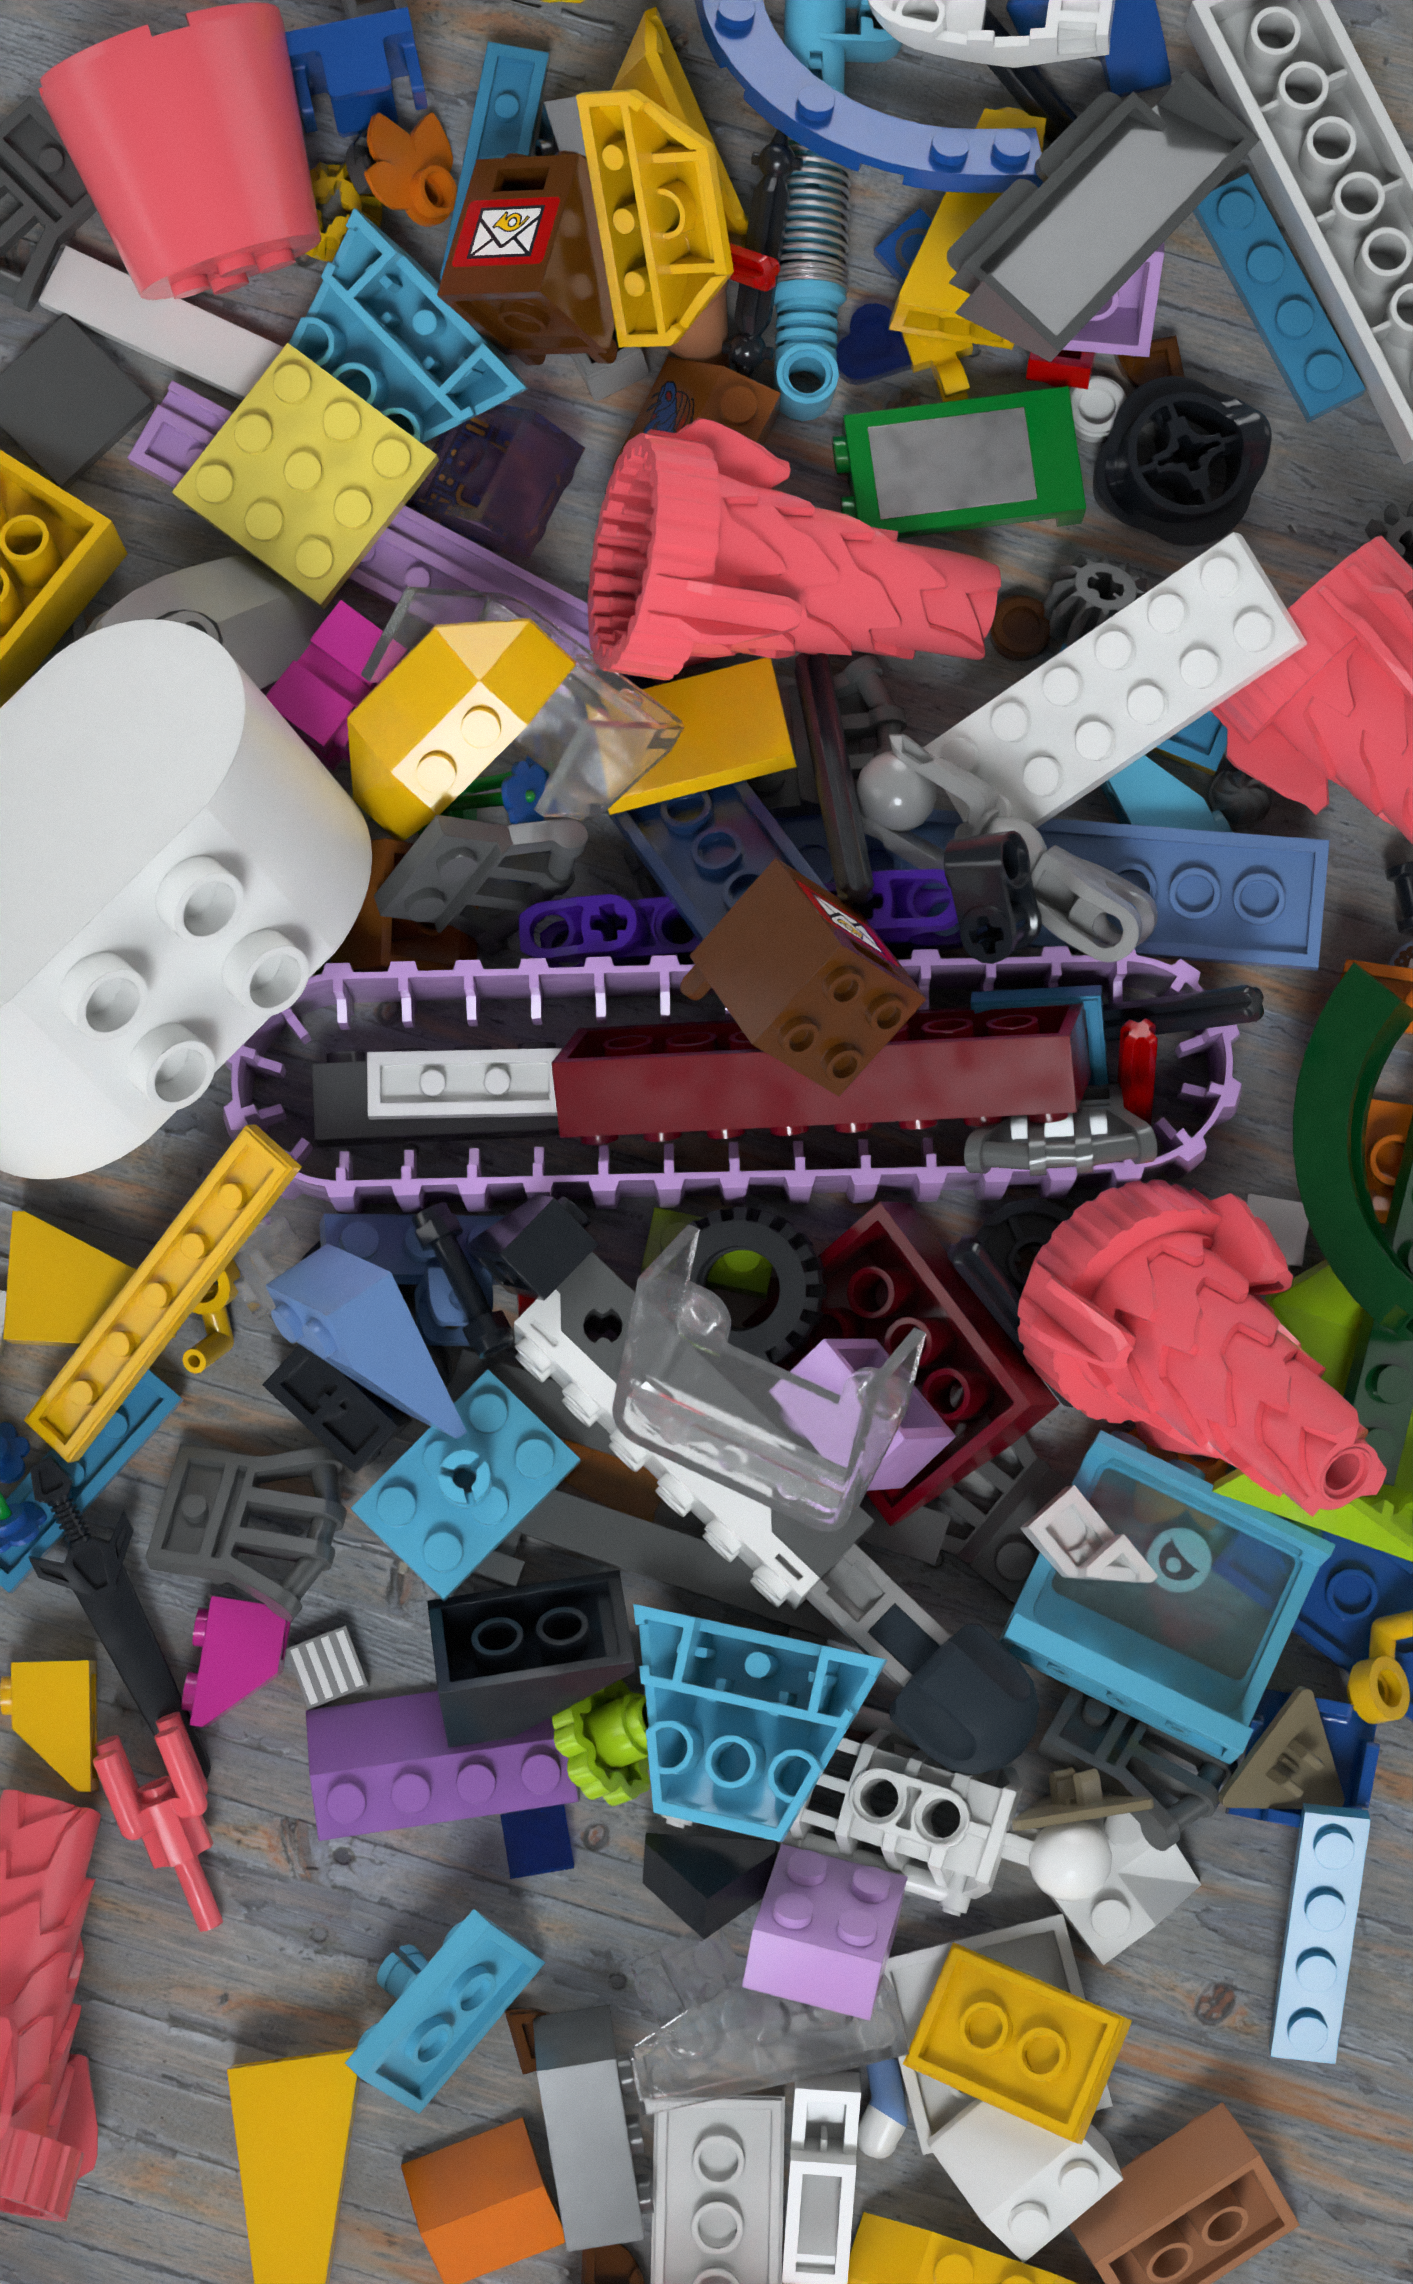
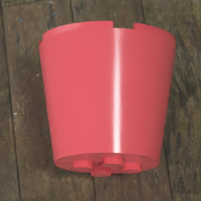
M261 2L238 3L189 12L185 15L188 23L187 27L153 37L147 24L106 39L68 57L52 67L40 78L42 87L38 89L42 101L142 299L160 300L173 297L174 299H181L212 289L215 295L231 292L248 285V278L251 276L277 271L296 262L295 258L307 253L321 242L320 227L284 22L279 8L273 4Z

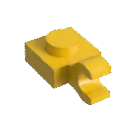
M899 332L912 372L916 373L931 368L942 402L969 399L966 391L970 390V386L959 358L972 355V343Z

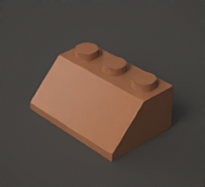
M1222 2102L1207 2113L1193 2118L1184 2128L1157 2146L1137 2155L1131 2163L1120 2169L1123 2180L1068 2227L1105 2284H1212L1300 2226L1261 2155Z

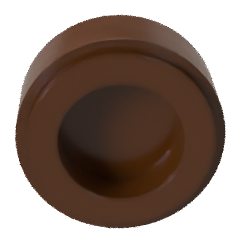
M1027 595L1011 596L999 603L996 607L989 637L993 647L1000 655L1013 661H1028L1039 656L1046 649L1051 636H1049V620L1043 617L1045 611L1044 604L1038 599Z

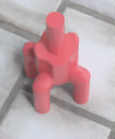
M174 1712L156 1720L159 1733L154 1736L169 1776L155 1779L139 1788L119 1735L110 1736L97 1742L94 1746L98 1756L92 1761L121 1834L124 1838L131 1841L142 1839L154 1869L174 1866L198 1930L203 1932L223 1923L222 1916L197 1856L211 1848L214 1844L202 1815L208 1806L206 1798L208 1783L180 1712Z

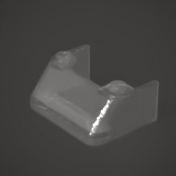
M407 586L361 673V676L369 682H381L437 624L511 621V619L530 618L577 662L576 666L528 726L511 742L550 773L545 782V790L534 808L543 817H570L583 821L586 817L601 816L672 751L684 729L683 722L674 713L622 674L599 669V665L593 659V652L533 607L502 593Z
M688 1224L638 1277L612 1407L615 1424L628 1440L814 1529L827 1532L836 1531L842 1528L858 1509L906 1415L926 1332L914 1327L880 1369L864 1367L856 1370L844 1383L841 1395L836 1394L727 1343L731 1328V1318L726 1305L712 1291L689 1281L700 1229Z

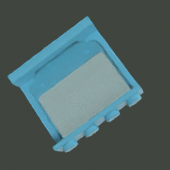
M1100 1430L1089 1445L1071 1485L1077 1487L1115 1535L1124 1534L1158 1577L1152 1583L1063 1578L1039 1552L998 1641L1020 1662L1230 1765L1246 1748L1254 1730L1249 1727V1724L1320 1566L1332 1555L1336 1544L1321 1538L1323 1533L1320 1529L1289 1518L1284 1520L1266 1510L1212 1492L1213 1484L1204 1480L1206 1476L1200 1469L1181 1460L1173 1459L1168 1463L1147 1453V1446L1130 1434L1112 1431L1110 1435Z

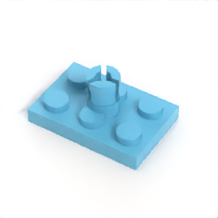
M488 1369L454 1403L467 1433L455 1439L430 1427L351 1507L352 1512L443 1601L474 1572L581 1462V1459Z
M475 1909L471 1911L464 1921L456 1924L447 1933L443 1946L430 1962L426 1960L420 1950L410 1944L399 1947L400 1957L410 1967H407L393 1952L385 1958L377 1973V1983L386 1992L393 1995L397 2001L379 2023L374 2024L364 2032L358 2042L357 2049L345 2062L362 2080L418 2114L422 2112L545 1964L528 1946Z

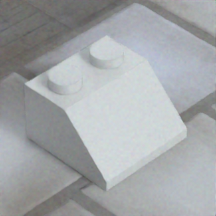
M977 2098L927 2140L929 2148L980 2220L1023 2263L1123 2180L1110 2143L1091 2123L1081 2145Z

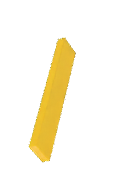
M256 1124L246 1125L25 1417L24 1421L66 1462L71 1463L80 1460L302 1168L300 1164Z

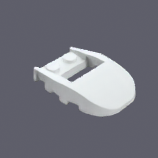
M867 0L877 21L896 40L911 48L952 59L1018 68L1109 55L1110 35L1115 0H1049L1045 28L1030 29V36L995 37L994 31L983 30L988 0Z

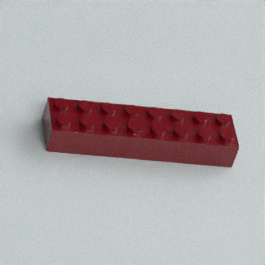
M1084 1003L990 1009L976 1014L974 1010H971V1007L917 1010L840 1097L752 1045L735 1020L578 1028L551 1063L560 1138L580 1137V1142L585 1145L607 1144L618 1140L619 1135L643 1134V1139L649 1142H664L681 1137L682 1132L706 1131L709 1138L727 1139L743 1135L746 1132L745 1129L770 1128V1132L773 1135L790 1136L808 1131L809 1126L833 1124L838 1132L853 1133L872 1128L874 1122L899 1121L900 1128L916 1130L935 1126L938 1124V1119L963 1118L964 1124L968 1126H989L1001 1122L1003 1116L1028 1115L1029 1121L1034 1123H1053L1068 1118V1113H1077L1091 1077Z

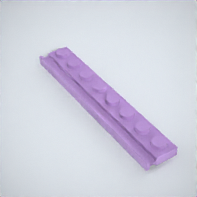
M172 380L168 386L166 396L162 403L157 405L127 459L130 465L175 488L233 413ZM407 506L401 509L347 579V582L432 628L437 624L511 621V619L530 618L577 662L576 666L554 692L566 700H570L593 659V651H591L589 643L587 603Z

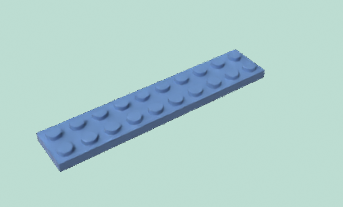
M933 809L922 825L910 831L945 850L948 842L955 838L956 828L964 822L957 811ZM822 814L775 819L822 883H834L835 879ZM1053 818L1036 828L1041 834L1047 850L1057 845L1072 855L1111 870L1144 890L1153 898L1158 911L1157 924L1154 932L1148 939L1136 946L1135 951L1137 955L1153 958L1318 971L1330 840ZM864 833L872 872L919 869L884 847V843L881 840ZM931 883L925 885L922 888L939 889L947 887L941 884ZM949 903L936 904L932 907L928 917L941 914ZM1107 913V920L1123 931L1120 920ZM1023 919L1016 923V929L1023 926L1026 920ZM959 922L948 930L936 931L934 933L940 936L952 935L960 929ZM1043 924L1039 936L1030 945L1026 946L1030 948L1068 946L1069 951L1082 952L1058 938ZM986 925L978 929V935L988 930Z

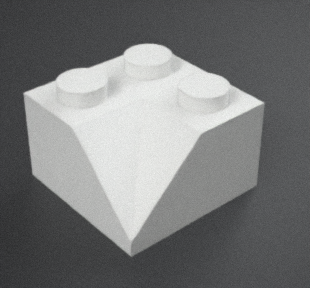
M1105 1792V1793L1102 1794V1795H1112V1794L1109 1793V1792ZM1130 1813L1086 1820L1097 1826L1107 1838L1112 1853L1111 1873L1103 1888L1092 1897L1077 1902L1058 1901L1049 1896L1095 1960L1102 1965H1105L1157 1926L1202 1885L1176 1843L1166 1851L1155 1849L1147 1842L1141 1831L1140 1823Z

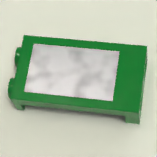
M1069 386L843 415L842 435L832 437L836 474L847 473L850 496L840 498L841 513L856 518L870 527L898 531L897 539L1054 518L1056 519L1057 527L1082 524L1086 511V502Z

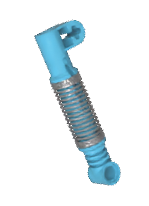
M785 0V46L816 77L847 96L844 93L845 62H886L896 56L903 46V43L892 37L885 29L873 28V20L870 16L874 15L867 0ZM846 8L857 9L856 27H859L857 34H845ZM774 127L775 130H774V132L772 133V136H773V137H774V135H775V133H776V131H777V128H775V127ZM788 137L789 147L793 150L795 157L803 158V167L801 171L794 170L785 179L791 197L780 261L781 271L778 274L774 300L776 314L779 317L776 319L775 327L778 331L775 335V344L778 348L775 350L774 383L772 389L781 393L780 412L790 419L808 421L823 415L830 407L839 377L837 351L835 349L838 346V337L835 333L838 331L836 317L839 314V307L847 300V285L849 284L847 280L849 278V271L846 266L849 259L846 254L850 251L847 245L850 240L847 232L850 230L848 224L850 204L848 200L851 195L848 189L851 187L849 180L851 172L849 168L816 154ZM796 372H810L819 379L822 387L813 393H802L793 388L789 377Z

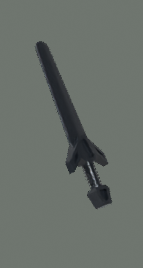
M52 1455L31 1464L29 1468L35 1500L47 1503L48 1507L52 1506L50 1511L51 1513L55 1512L53 1517L58 1518L56 1523L61 1524L59 1529L64 1530L61 1533L63 1536H67L64 1538L65 1541H69L67 1544L69 1550L64 1563L34 1556L28 1557L38 1578L74 1591L153 1736L159 1733L156 1720L168 1714L180 1712L204 1776L207 1779L211 1771L209 1757L195 1726L189 1725L191 1718L189 1712L181 1708L182 1696L123 1565V1560L134 1532V1528L125 1510L121 1514L110 1541L92 1536L91 1533H87L88 1527L84 1528L86 1522H81L83 1516H78L80 1510H75L78 1507L77 1504H72L75 1501L74 1498H69L72 1496L70 1489L74 1480L73 1477Z

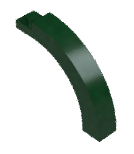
M1353 962L1332 992L1320 1014L1301 1065L1293 1110V1157L1296 1179L1306 1218L1321 1252L1336 1277L1354 1300L1380 1325L1397 1333L1406 1321L1412 1317L1405 1327L1413 1334V1276L1397 1257L1382 1230L1369 1192L1365 1165V1136L1373 1093L1382 1069L1394 1046L1413 1021V1008L1374 976Z

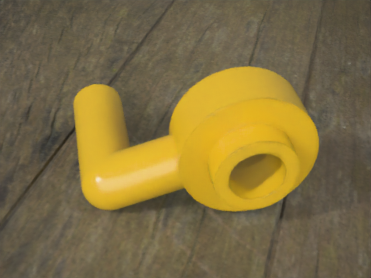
M233 1259L217 1278L218 1285L213 1284L192 1311L202 1315L207 1336L188 1349L183 1355V1365L191 1373L197 1374L202 1372L229 1352L234 1345V1336L226 1305L237 1296L241 1285V1277Z
M1413 1610L1376 1619L1371 1626L1369 1659L1357 1662L1350 1672L1347 1683L1349 1703L1354 1705L1353 1709L1369 1724H1380L1401 1719L1408 1710L1410 1702L1409 1684L1404 1670L1395 1660L1396 1640L1413 1637Z

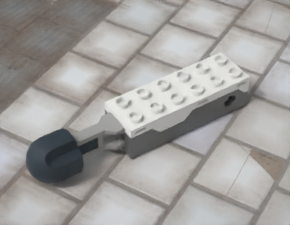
M593 1252L576 1267L545 1301L517 1294L518 1319L514 1322L515 1348L518 1353L515 1357L521 1365L541 1383L549 1376L563 1388L562 1393L565 1396L562 1399L563 1404L584 1425L590 1428L595 1421L600 1423L611 1434L609 1438L612 1442L608 1446L615 1455L634 1472H637L642 1466L650 1471L658 1479L657 1484L659 1487L655 1491L662 1500L681 1517H684L689 1511L696 1515L706 1525V1532L702 1536L709 1545L730 1563L736 1556L740 1557L754 1571L752 1573L754 1577L750 1580L751 1584L771 1604L778 1608L785 1601L796 1610L807 1599L864 1654L887 1659L882 1671L901 1689L889 1706L890 1720L929 1757L950 1770L976 1775L1002 1769L1023 1753L1036 1732L1039 1703L1034 1681L1019 1660L981 1624H966L953 1636L949 1635L857 1546L868 1534L874 1520ZM610 1328L617 1334L618 1339L611 1343L608 1339L602 1337L594 1343L588 1339L586 1334L592 1329L599 1334H603Z

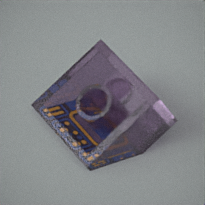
M498 404L439 435L432 449L437 454L439 462L405 506L488 549L530 558L536 545L541 541L546 532L547 523L563 491L573 479L575 468L585 447L535 410Z

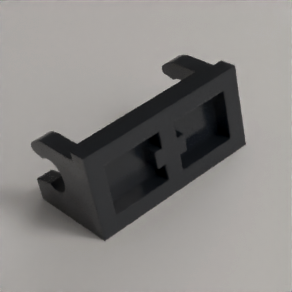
M300 1344L262 1384L355 1474L377 1459L381 1454V1449L413 1421L406 1413L392 1407Z

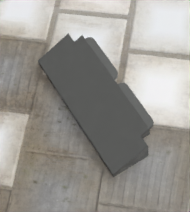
M1187 70L1152 109L1134 92L1124 101L1115 93H1101L1036 160V174L1044 183L1038 188L1029 180H1016L949 248L947 261L952 269L957 272L949 284L971 294L955 314L1051 362L1258 143L1259 139Z

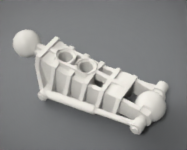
M862 1705L850 1724L849 1729L871 1736L861 1743L846 1738L845 1733L837 1747V1750L858 1756L850 1781L822 1773L816 1783L817 1785L845 1793L839 1817L809 1808L811 1792L783 1842L775 1841L776 1845L781 1846V1844L804 1850H811L819 1854L908 1876L905 1891L939 1901L938 1905L943 1906V1912L960 1917L961 1913H967L971 1898L977 1899L992 1891L1001 1859L1030 1867L1033 1880L1045 1894L1058 1901L1066 1902L1088 1899L1103 1888L1111 1873L1112 1853L1107 1838L1097 1826L1086 1820L1046 1826L1042 1829L1013 1830L1012 1819H1014L1023 1790L1017 1770L1012 1767L1013 1761L1002 1769L976 1775L959 1771L955 1773L942 1769V1764L929 1757L890 1720V1714ZM894 1743L918 1751L910 1758L895 1754ZM889 1781L897 1789L898 1804L890 1815L881 1818L872 1810L870 1796L874 1787L879 1783ZM949 1800L959 1809L960 1825L951 1836L942 1838L933 1830L931 1818L935 1807L941 1802ZM661 1815V1817L666 1818L665 1823L684 1829L685 1825L692 1826L693 1823L692 1821ZM817 1827L835 1832L836 1841L813 1833ZM748 1835V1836L755 1837V1838H758V1839H761V1840H764V1841H774V1840H769V1839H765V1838H761V1837H756V1836ZM866 1842L879 1846L883 1856L862 1850V1847ZM913 1858L928 1862L927 1865L930 1871L909 1864Z

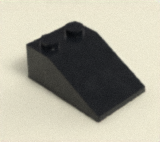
M620 1570L448 1597L445 1601L441 1598L427 1601L438 1696L448 1748L515 1737L636 1671Z

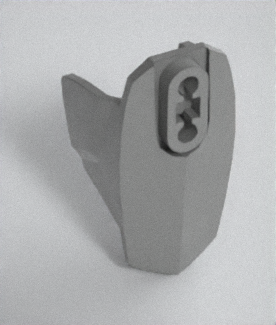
M245 553L178 570L132 591L110 610L97 616L82 637L111 625L134 620L156 619L183 623L205 632L218 641L266 696L292 661H297L311 644L310 638L335 608V602L333 598L323 610L250 553Z

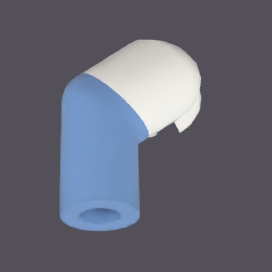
M892 2058L875 2060L866 2066L872 2098L858 2124L857 2144L865 2155L876 2159H884L895 2151L897 2143L908 2124V2113L898 2060Z

